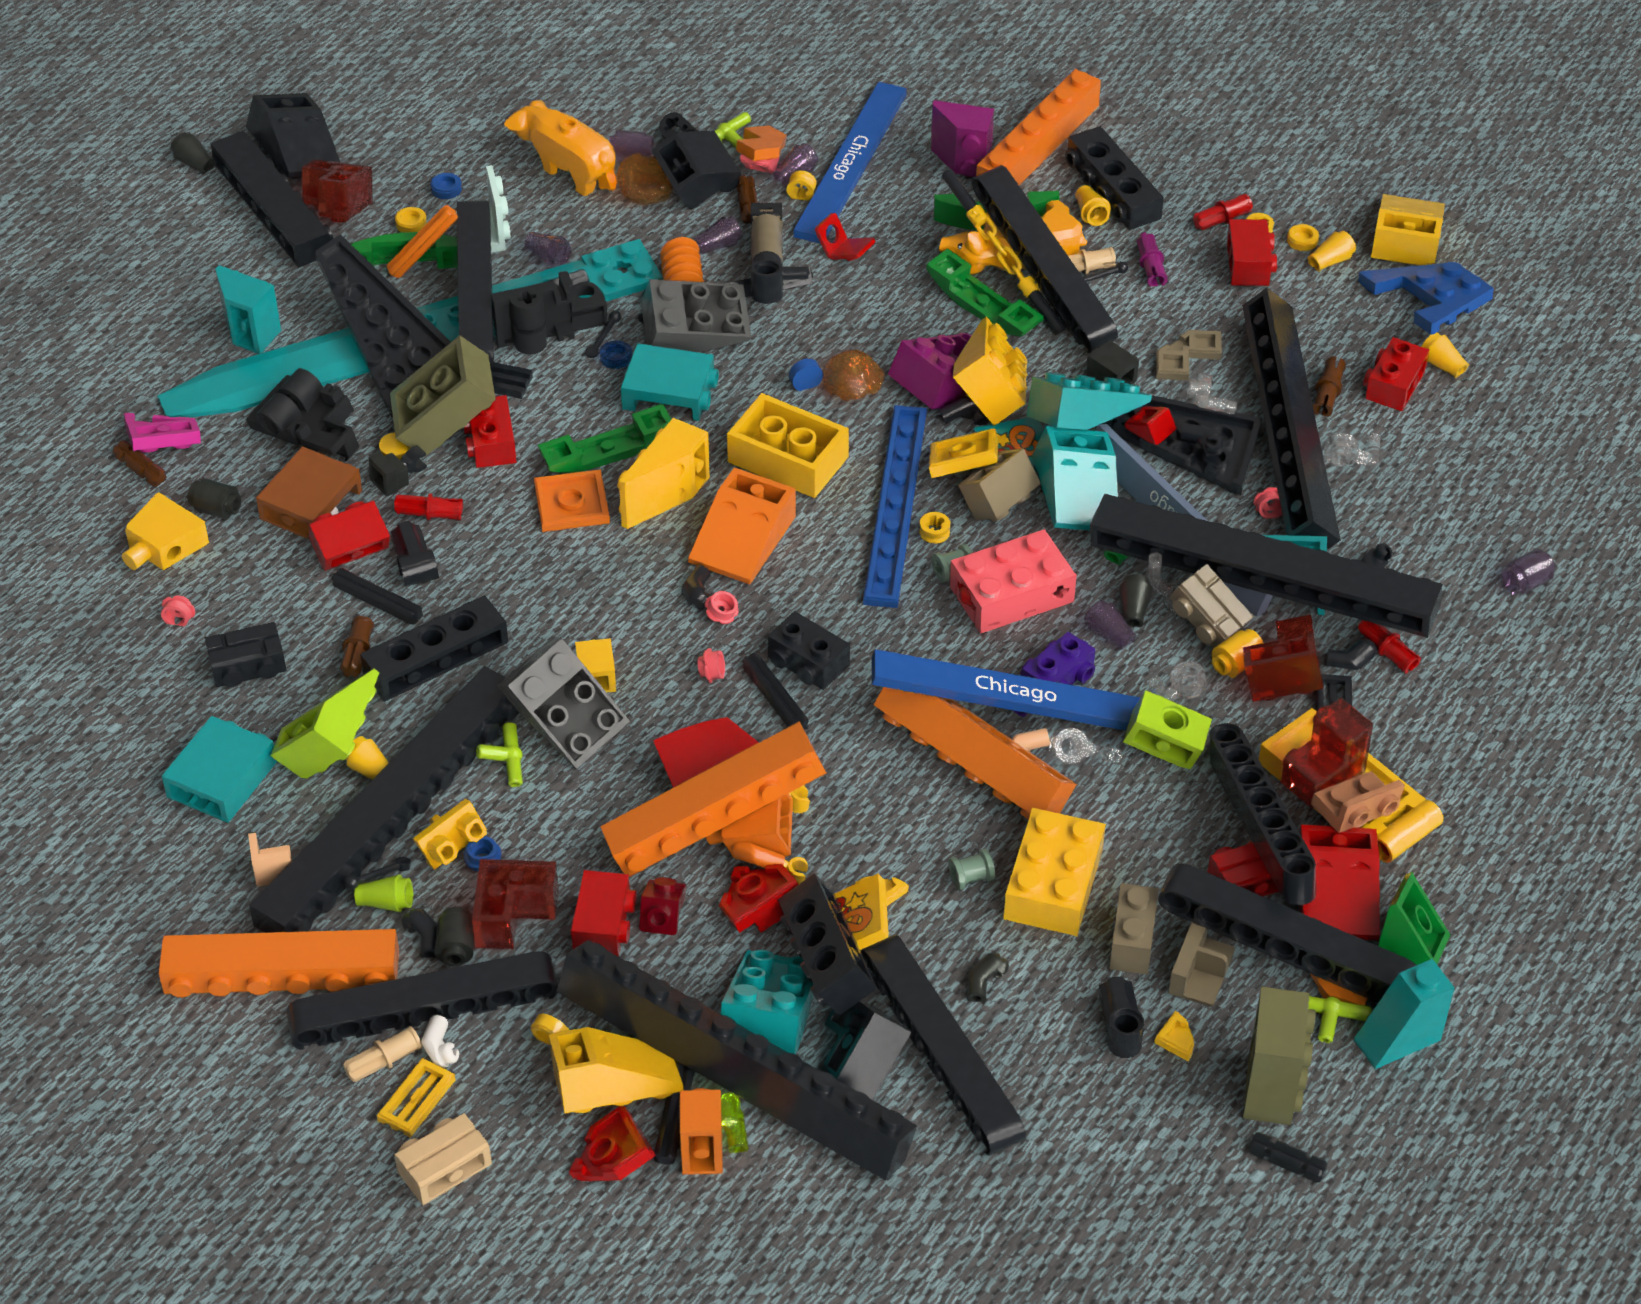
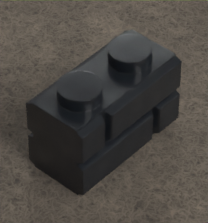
M275 622L204 637L216 687L225 685L234 687L243 681L260 677L268 679L276 676L278 673L287 671Z

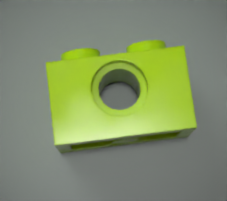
M1145 690L1132 710L1123 742L1176 766L1191 769L1204 750L1212 719Z

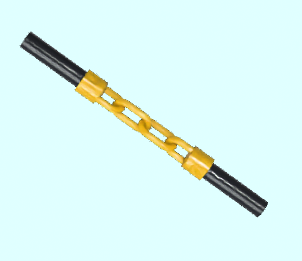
M952 169L945 171L942 174V178L967 211L966 215L984 239H991L998 249L997 258L1009 274H1016L1020 282L1017 287L1023 292L1024 296L1030 299L1038 312L1044 316L1043 319L1055 335L1064 331L1066 327L1041 294L1038 284L1035 283L1033 277H1025L1021 272V260L1012 248L1003 246L996 237L997 228L980 204L977 205ZM986 222L992 228V231L987 230V235L981 228ZM1007 251L1017 263V266L1013 265L1012 269H1010L1002 255H1007Z

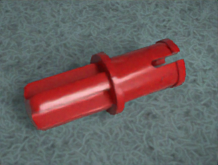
M1245 193L1225 202L1222 200L1217 201L1214 207L1198 212L1193 216L1194 226L1196 229L1205 230L1223 222L1229 224V219L1250 213L1251 209H1253L1252 201Z
M431 493L428 494V497L398 494L394 500V511L397 514L426 516V520L431 518H447L461 521L463 499L433 497Z
M1364 620L1360 621L1358 624L1359 632L1375 643L1380 656L1385 655L1404 674H1407L1408 670L1412 671L1419 665L1421 657L1400 640V635L1397 632L1391 633L1382 625Z

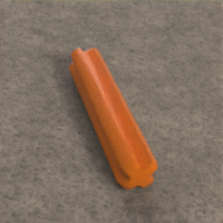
M448 205L443 206L387 264L388 273L397 278L402 277L458 219L456 211Z

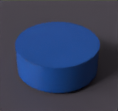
M452 173L439 174L430 183L432 194L440 199H452L462 191L461 179Z
M803 359L791 367L788 376L793 387L797 391L817 387L823 379V371L815 360Z

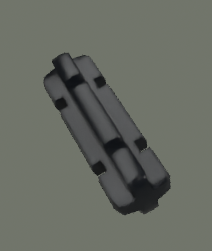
M1256 1132L1251 1139L1249 1145L1250 1154L1261 1159L1267 1156L1269 1157L1268 1162L1298 1175L1301 1171L1305 1173V1178L1314 1182H1320L1323 1179L1328 1165L1326 1160L1314 1155L1309 1158L1307 1157V1152L1280 1140L1274 1143L1271 1141L1272 1137L1261 1132Z

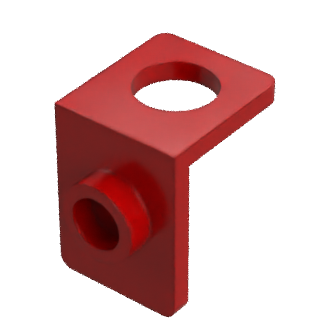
M836 213L829 214L815 227V233L826 256L832 260H855L861 257L876 242L874 237L848 239ZM829 225H832L836 231V238L832 243L826 237V230Z

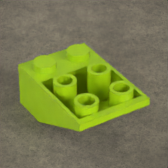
M372 669L281 728L270 756L299 777L306 779L317 772L323 773L331 764L339 759L345 760L355 747L353 740L357 730L366 719L364 711L376 693L374 686L380 672Z

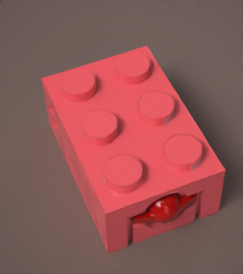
M1043 529L951 560L950 588L955 595L957 594V599L981 634L1074 602L1077 575L1046 530Z

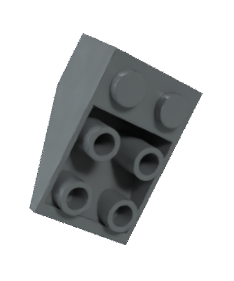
M649 279L641 301L646 345L702 352L750 341L751 331L743 284Z
M562 638L548 640L497 685L517 711L576 769L630 722Z

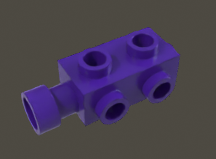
M1068 631L1057 641H1051L1036 658L1029 659L1023 665L1020 676L1073 685L1076 681L1084 684L1094 674L1096 649ZM1012 710L1021 717H1025L1028 714Z

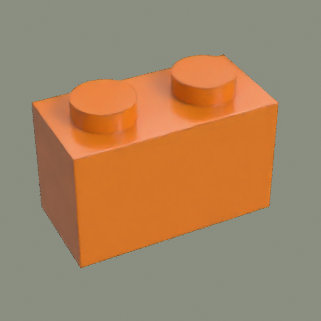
M696 1088L680 1091L682 1175L723 1174L721 1090Z

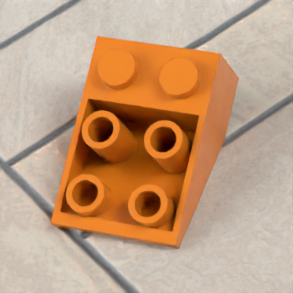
M734 467L718 489L690 552L688 563L696 566H705L710 571L750 585L796 517V488Z

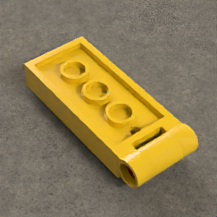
M1313 708L1261 743L1259 753L1261 765L1311 807H1313L1311 801L1314 793L1370 771L1385 785L1400 780L1405 786L1397 810L1389 816L1378 817L1358 827L1377 829L1379 860L1384 863L1393 861L1443 823L1442 812L1434 802L1425 799Z

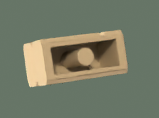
M465 1113L455 1119L446 1118L440 1121L435 1126L433 1132L419 1140L413 1138L406 1141L400 1147L399 1152L394 1154L398 1174L422 1205L427 1204L492 1164L488 1142L475 1129L474 1124Z

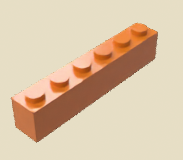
M1074 69L977 164L976 177L1003 165L1008 169L1018 185H1020L1099 106L1101 79Z
M883 687L874 703V706L884 712L882 717L887 722L897 727L903 725L911 731L909 736L913 740L924 746L930 744L938 750L936 755L949 764L956 765L957 763L965 768L964 775L978 784L985 782L993 788L992 794L999 800L1008 804L1014 802L1022 808L1020 814L1028 820L1032 808L1060 814L1077 785L953 699Z
M799 721L600 827L613 858L623 873L629 874V877L801 786L810 783L826 774V771Z
M396 929L163 936L159 977L164 994H171L175 997H187L192 993H211L215 996H226L230 992H250L254 995H264L269 991H289L294 994H303L308 990L327 989L330 992L397 979L399 945Z

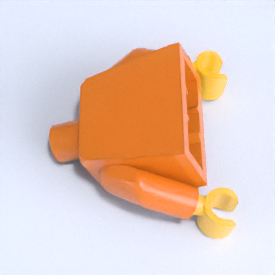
M803 785L707 836L708 843L710 845L724 843L734 859L762 868H766L767 865L782 864L800 884L806 877L804 874L794 870L807 872V861L802 857H794L787 861L785 857L791 856L792 812L803 813L809 809L808 790Z

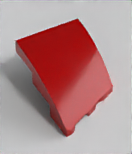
M728 717L694 724L653 740L673 788L759 743Z

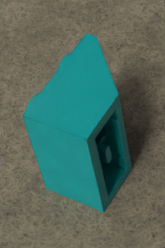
M218 265L215 269L223 314L232 343L238 347L260 354L281 332L274 285Z

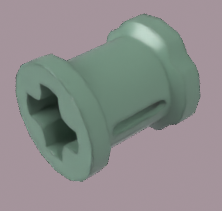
M967 544L958 546V550L945 554L937 552L932 555L933 571L941 583H946L950 579L951 560L973 553Z
M985 848L980 849L976 855L961 859L956 857L948 859L950 876L958 891L963 890L965 885L981 880H986L987 882L995 880L994 864L990 853Z

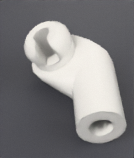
M434 1015L428 1022L421 1044L434 1064L446 1068L449 1064L455 1063L458 1060L459 1051L458 1049L452 1050L455 1044L451 1042L444 1043L443 1041L448 1027L447 1019L440 1015Z

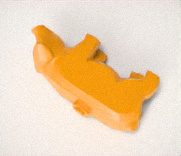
M534 100L529 105L520 108L510 115L505 121V127L515 133L521 140L532 141L546 172L556 174L557 169L570 172L576 185V192L583 196L594 192L597 184L596 180H598V187L600 189L616 190L617 180L614 173L616 155L612 145L605 137L576 118L557 110L548 109L542 100Z
M1059 200L1049 201L1046 204V213L1041 218L1067 255L1078 254L1080 247L1087 244V240L1082 233L1081 223L1069 214V208ZM986 222L983 225V231L987 235V230L992 231V228ZM996 226V237L998 238V240L1001 242L1003 246H1008L1011 248L1005 237L1002 235V233ZM965 231L952 236L942 237L939 252L942 253L948 248L971 265V275L983 271L985 266H994L999 270L1006 271L997 258L998 249L991 239H984L979 232ZM1008 251L1006 256L1002 255L1010 269H1012L1013 265L1017 266V263ZM1022 263V269H1021V270H1024V269H1026V268H1025V266H1024L1023 263Z

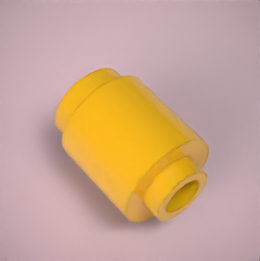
M1251 629L1237 631L1212 650V665L1214 669L1221 675L1227 674L1231 678L1236 677L1260 659L1261 653L1264 651L1263 640Z

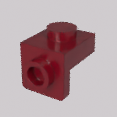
M659 877L648 881L641 896L640 931L665 935L677 934L679 911L685 900L686 884L677 883L676 880L668 877Z

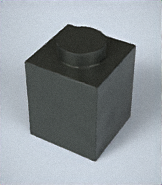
M1111 340L1101 347L1092 350L1087 357L1086 376L1094 377L1098 381H1104V378L1124 380V383L1134 384L1137 381L1139 358Z

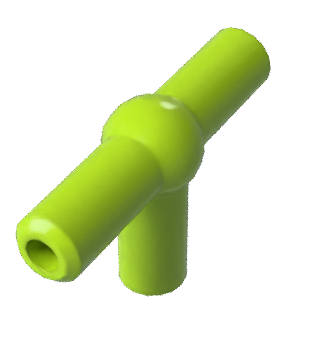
M743 112L727 123H721L714 131L720 140L726 139L736 148L737 140H742L743 138L735 131L751 122V117L747 112Z
M508 722L502 726L504 747L479 744L476 748V756L478 759L505 761L508 785L510 787H519L523 784L521 770L523 753L521 748H519L517 726L512 722Z
M1309 996L1308 1009L1316 1010V1013L1322 1014L1318 1033V1040L1321 1042H1333L1338 1017L1366 1021L1372 1011L1370 1006L1342 1002L1335 997L1319 998Z

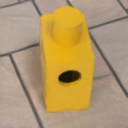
M158 492L126 525L125 531L129 549L122 553V559L132 570H136L146 561H150L160 569L165 570L209 543L205 521Z

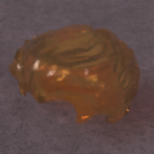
M637 152L624 158L619 165L617 181L623 195L631 202L649 205L665 202L669 199L673 187L655 156L646 157Z
M846 350L836 354L827 362L826 369L823 372V383L830 395L835 394L842 401L861 399L868 393L876 394L882 386L885 374L868 354L860 350Z

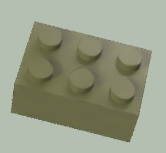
M459 335L390 392L396 439L410 448L418 445L428 455L434 449L442 446L455 432L464 428L481 411L489 408L496 399L488 354Z
M1261 986L1249 1051L1243 1119L1291 1125L1293 1112L1301 1113L1303 1093L1307 1085L1308 1067L1311 1066L1313 1043H1310L1314 1030L1316 1010L1308 1009L1310 993Z

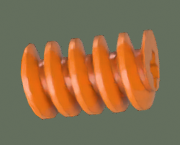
M678 237L668 241L662 247L660 261L663 280L704 282L699 246L696 241L687 237Z

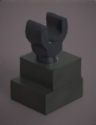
M417 445L410 448L400 460L392 452L385 456L381 452L369 456L370 480L388 497L409 485L408 472H421L427 468V465L420 459L426 456V452Z

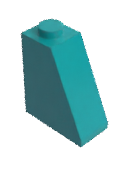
M1433 959L1400 972L1355 1036V1043L1374 1069H1378L1441 1041L1455 987Z

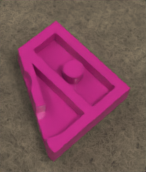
M124 413V424L133 451L154 452L159 448L172 446L177 449H185L191 447L192 444L201 443L200 429L195 418L154 415L152 417L153 422L135 421V413Z

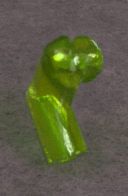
M729 1092L721 1096L722 1127L727 1135L729 1152H747L749 1145L744 1114L740 1108L741 1102L737 1095Z

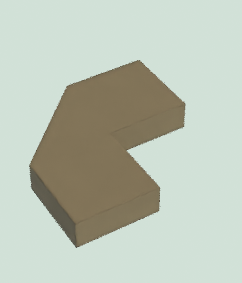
M1188 330L1181 334L1179 340L1173 344L1164 345L1156 350V379L1189 380V358L1221 360V331Z

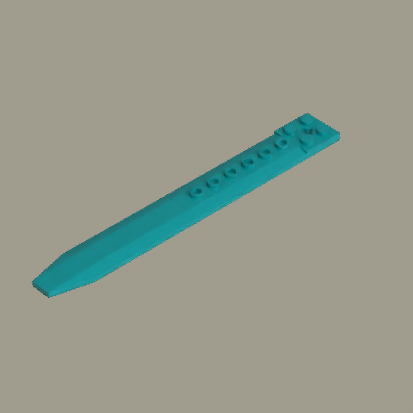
M637 239L582 255L581 260L492 285V293L544 283L558 278L559 272L567 271L572 273L583 269L589 277V282L598 286L607 302L644 291L649 279L663 280V277L641 240ZM624 267L627 268L628 272L622 273L621 270L617 269ZM582 295L579 297L589 298L591 297V295ZM458 296L417 307L450 342L459 336ZM349 328L216 366L157 395L165 416L190 418L231 413L258 406L286 375L291 376L298 368L311 372L320 381L322 386L327 385V383L332 384L368 373L369 370Z

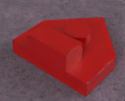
M782 864L767 865L765 869L750 870L748 866L734 867L730 877L732 881L728 893L723 894L719 907L723 915L739 933L752 924L762 933L781 920L780 917L784 913L778 899L799 885V883Z
M625 1105L618 1106L590 1126L584 1139L587 1145L581 1158H575L569 1174L573 1179L579 1181H621L656 1155Z

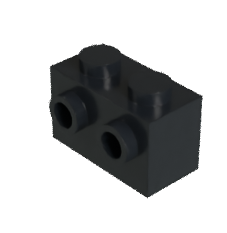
M794 611L768 635V657L776 667L781 669L787 668L797 674L803 683L807 685L814 684L824 690L850 666V643Z

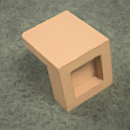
M250 833L248 836L257 887L266 886L292 862L290 845L259 850L256 833Z

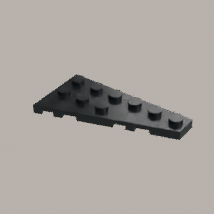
M339 234L315 251L316 260L389 414L393 417L390 392L451 342Z
M1152 395L1150 403L1102 424H1107L1124 441L1241 496L1260 433L1262 418ZM1144 406L1169 408L1176 425V430L1158 445L1147 442L1125 428L1124 424ZM1188 423L1215 428L1224 440V450L1216 456L1206 454L1197 442L1181 439L1183 424Z

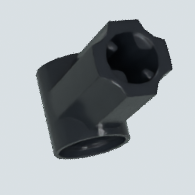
M410 521L398 523L397 527L391 531V538L397 554L400 576L404 577V587L439 579L432 549L427 548L420 526Z
M1123 976L1110 977L1098 987L1108 1034L1107 1046L1115 1056L1131 1058L1136 1056L1142 1048L1144 1018L1138 1011L1132 981L1125 980Z

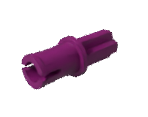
M1146 232L1140 234L1141 237L1137 239L1141 255L1139 258L1140 266L1145 269L1147 282L1150 287L1158 286L1156 277L1160 278L1161 285H1165L1168 277L1163 266L1164 255L1158 249L1155 236L1152 233L1146 234Z

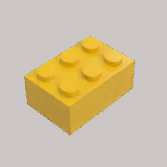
M761 393L727 433L728 463L764 478L796 488V491L816 498L849 457V428Z
M1032 808L1005 894L1004 920L1078 936L1103 851L1106 824Z

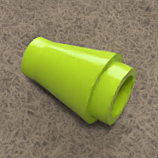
M398 874L368 883H360L354 891L355 903L357 906L402 912V908H411L413 903L412 881L410 878H403Z

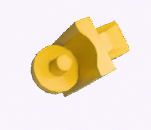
M465 798L440 817L435 814L429 819L431 825L415 836L413 840L423 853L427 864L435 870L440 865H448L457 858V853L468 845L469 841L478 842L487 834V829L472 803Z

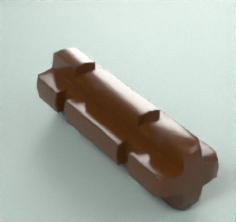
M741 175L737 191L741 219L746 224L751 223V203H758L754 178Z
M122 440L118 445L114 446L113 452L115 457L122 463L127 462L126 466L141 478L146 477V482L150 485L157 487L166 481L167 476L164 474V469L157 464H153L154 462L139 450L133 451L132 445L128 441Z

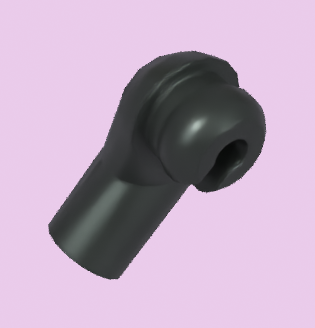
M999 953L986 954L970 969L967 1000L969 1002H985L987 980L992 975L996 978H1001L1003 974L1007 973L1009 963Z

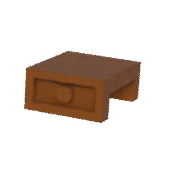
M302 446L256 497L259 517L263 521L309 539V524L313 523L315 518L331 513L349 491L358 495L362 492L359 469L351 464L340 462L321 452H315Z

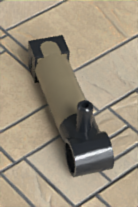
M751 203V297L759 303H775L783 297V279H808L809 268L807 266L783 267L782 203Z

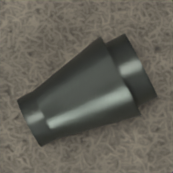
M183 132L175 137L171 144V151L175 159L198 170L202 174L215 167V160L210 157L194 134Z
M1128 575L1124 577L1123 582L1119 585L1118 589L1123 614L1122 623L1124 626L1139 628L1143 626L1144 617L1153 594L1150 580L1143 575Z

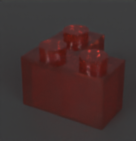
M317 159L312 160L302 167V197L304 203L314 205V208L319 210V216L330 217V220L333 222L342 223L349 221L351 217L362 212L364 208L373 203L372 167Z
M1311 615L1276 621L1278 641L1243 647L1244 667L1253 702L1261 700L1271 701L1282 696L1298 693L1308 694L1315 690L1324 689L1319 648Z
M1342 698L1330 706L1321 707L1313 717L1311 740L1299 749H1292L1284 757L1281 783L1313 809L1311 801L1314 793L1365 773L1373 723Z
M480 859L472 915L475 948L514 949L517 918L556 919L559 885L555 861Z

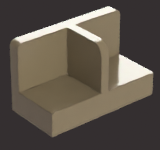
M1191 922L1171 972L1168 993L1212 1007L1218 996L1235 948L1232 945L1206 938L1208 929Z

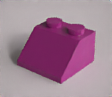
M933 100L931 151L952 169L955 174L976 177L977 164L992 151L994 109Z

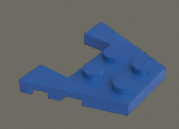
M1456 262L1361 271L1358 277L1360 284L1374 295L1402 287L1430 307L1414 311V323L1430 335L1437 333L1440 325L1444 322L1447 325L1455 322L1459 313L1463 311L1470 313L1493 299L1494 288Z

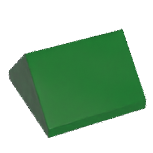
M1413 872L1405 874L1389 906L1378 946L1409 959L1415 965L1433 959L1438 964L1449 940L1450 933Z

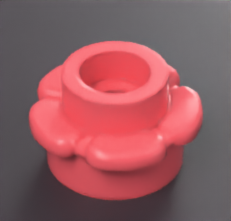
M1265 488L1255 496L1253 503L1256 506V512L1259 511L1263 518H1279L1283 515L1278 488Z
M718 591L705 601L706 615L714 622L729 624L738 615V602L729 592Z
M184 596L166 597L162 602L161 617L167 624L186 626L189 619L195 616L194 606ZM175 617L183 618L178 624H175Z
M711 648L705 650L703 656L698 657L699 674L701 677H706L709 683H712L715 679H723L725 675V660L722 651H712Z

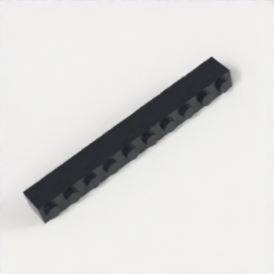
M1265 288L1242 305L1286 534L1290 536H1327V549L1341 541L1293 309L1282 298L1270 289Z
M1104 493L1090 523L1091 546L1192 574H1195L1208 564L1225 583L1426 638L1429 637L1441 605L1443 584L1428 578L1407 575L1394 569H1385L1366 564L1357 559H1348L1323 550L1299 546L1290 541H1280L1265 537L1256 532H1247L1222 523L1209 522L1189 514H1180L1155 505L1131 501L1125 497H1116Z
M484 666L249 905L253 926L264 933L309 932L313 921L322 912L327 913L333 908L337 896L346 888L344 883L346 877L349 875L360 876L361 871L370 862H377L383 855L385 846L394 837L400 838L405 833L408 822L417 813L422 814L428 809L434 795L440 789L446 790L451 785L454 775L463 765L467 767L474 761L477 746L479 744L484 745L486 742L491 743L497 737L499 728L508 719L513 720L517 717L519 712L497 687L506 677Z
M587 940L567 953L557 993L885 1181L905 1162L917 1125L905 1119L900 1113L878 1104L865 1093L855 1091L836 1080L831 1074L816 1069L802 1061L799 1056L777 1047L764 1036L754 1034L738 1025L732 1018L723 1016L706 1007L698 999L683 994L671 987L666 981L657 979L644 972L634 963L621 959L598 943Z

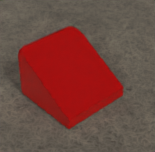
M1144 406L1124 424L1126 429L1154 445L1160 444L1176 430L1171 412L1166 407Z

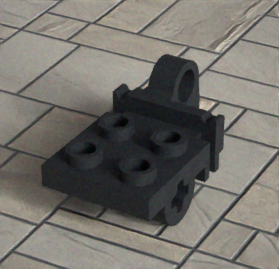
M567 271L558 273L559 286H556L553 280L492 293L494 331L498 348L515 345L519 352L531 355L537 354L546 348L548 337L557 336L559 342L564 341V336L575 339V331L603 326L608 323L606 300L598 286L594 283L580 282L573 286ZM591 295L589 298H581L579 296Z
M298 368L291 376L286 375L246 418L250 429L298 446L302 444L303 447L315 452L322 451L333 456L337 453L345 457V461H348L359 449V444L352 427L343 424L349 417V414L354 411L348 396L344 395L338 386L333 388L332 384L327 383L325 387H322L320 381L311 372L302 368Z

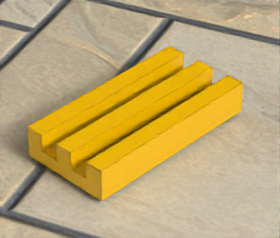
M422 1058L376 1115L377 1121L382 1124L386 1123L392 1129L400 1130L405 1136L411 1138L455 1082V1074ZM426 1071L430 1072V1076L410 1097L411 1100L398 1116L393 1115L394 1111ZM439 1078H441V1080L437 1083V1085L434 1087V1089H433V1090L430 1092V1094L426 1097V1099H425V1100L423 1101V1103L419 1106V1108L416 1110V1112L412 1115V1117L408 1120V1122H406L407 1118H408V1117L410 1116V1114L414 1111V1109H415V1108L417 1107V1105L421 1102V1100L425 1097V1095L428 1093V1091L432 1088V1086L436 1083V1081H437Z

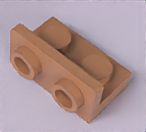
M1370 771L1314 793L1311 804L1340 833L1353 827H1361L1366 822L1378 817L1389 816L1394 813L1400 805V798L1405 785L1400 780L1385 785Z

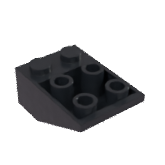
M307 93L253 95L246 128L287 177H324L326 175L342 174L343 168L322 110Z

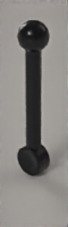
M1121 261L1115 267L1084 276L1083 278L1086 282L1117 272L1121 274L1128 271V264Z
M613 310L610 312V320L596 342L585 350L587 357L595 358L598 356V349L611 328L621 320L622 316L619 311Z
M399 857L396 859V863L360 876L349 875L344 881L347 889L354 890L360 883L396 870L407 871L410 869L411 860L407 857Z

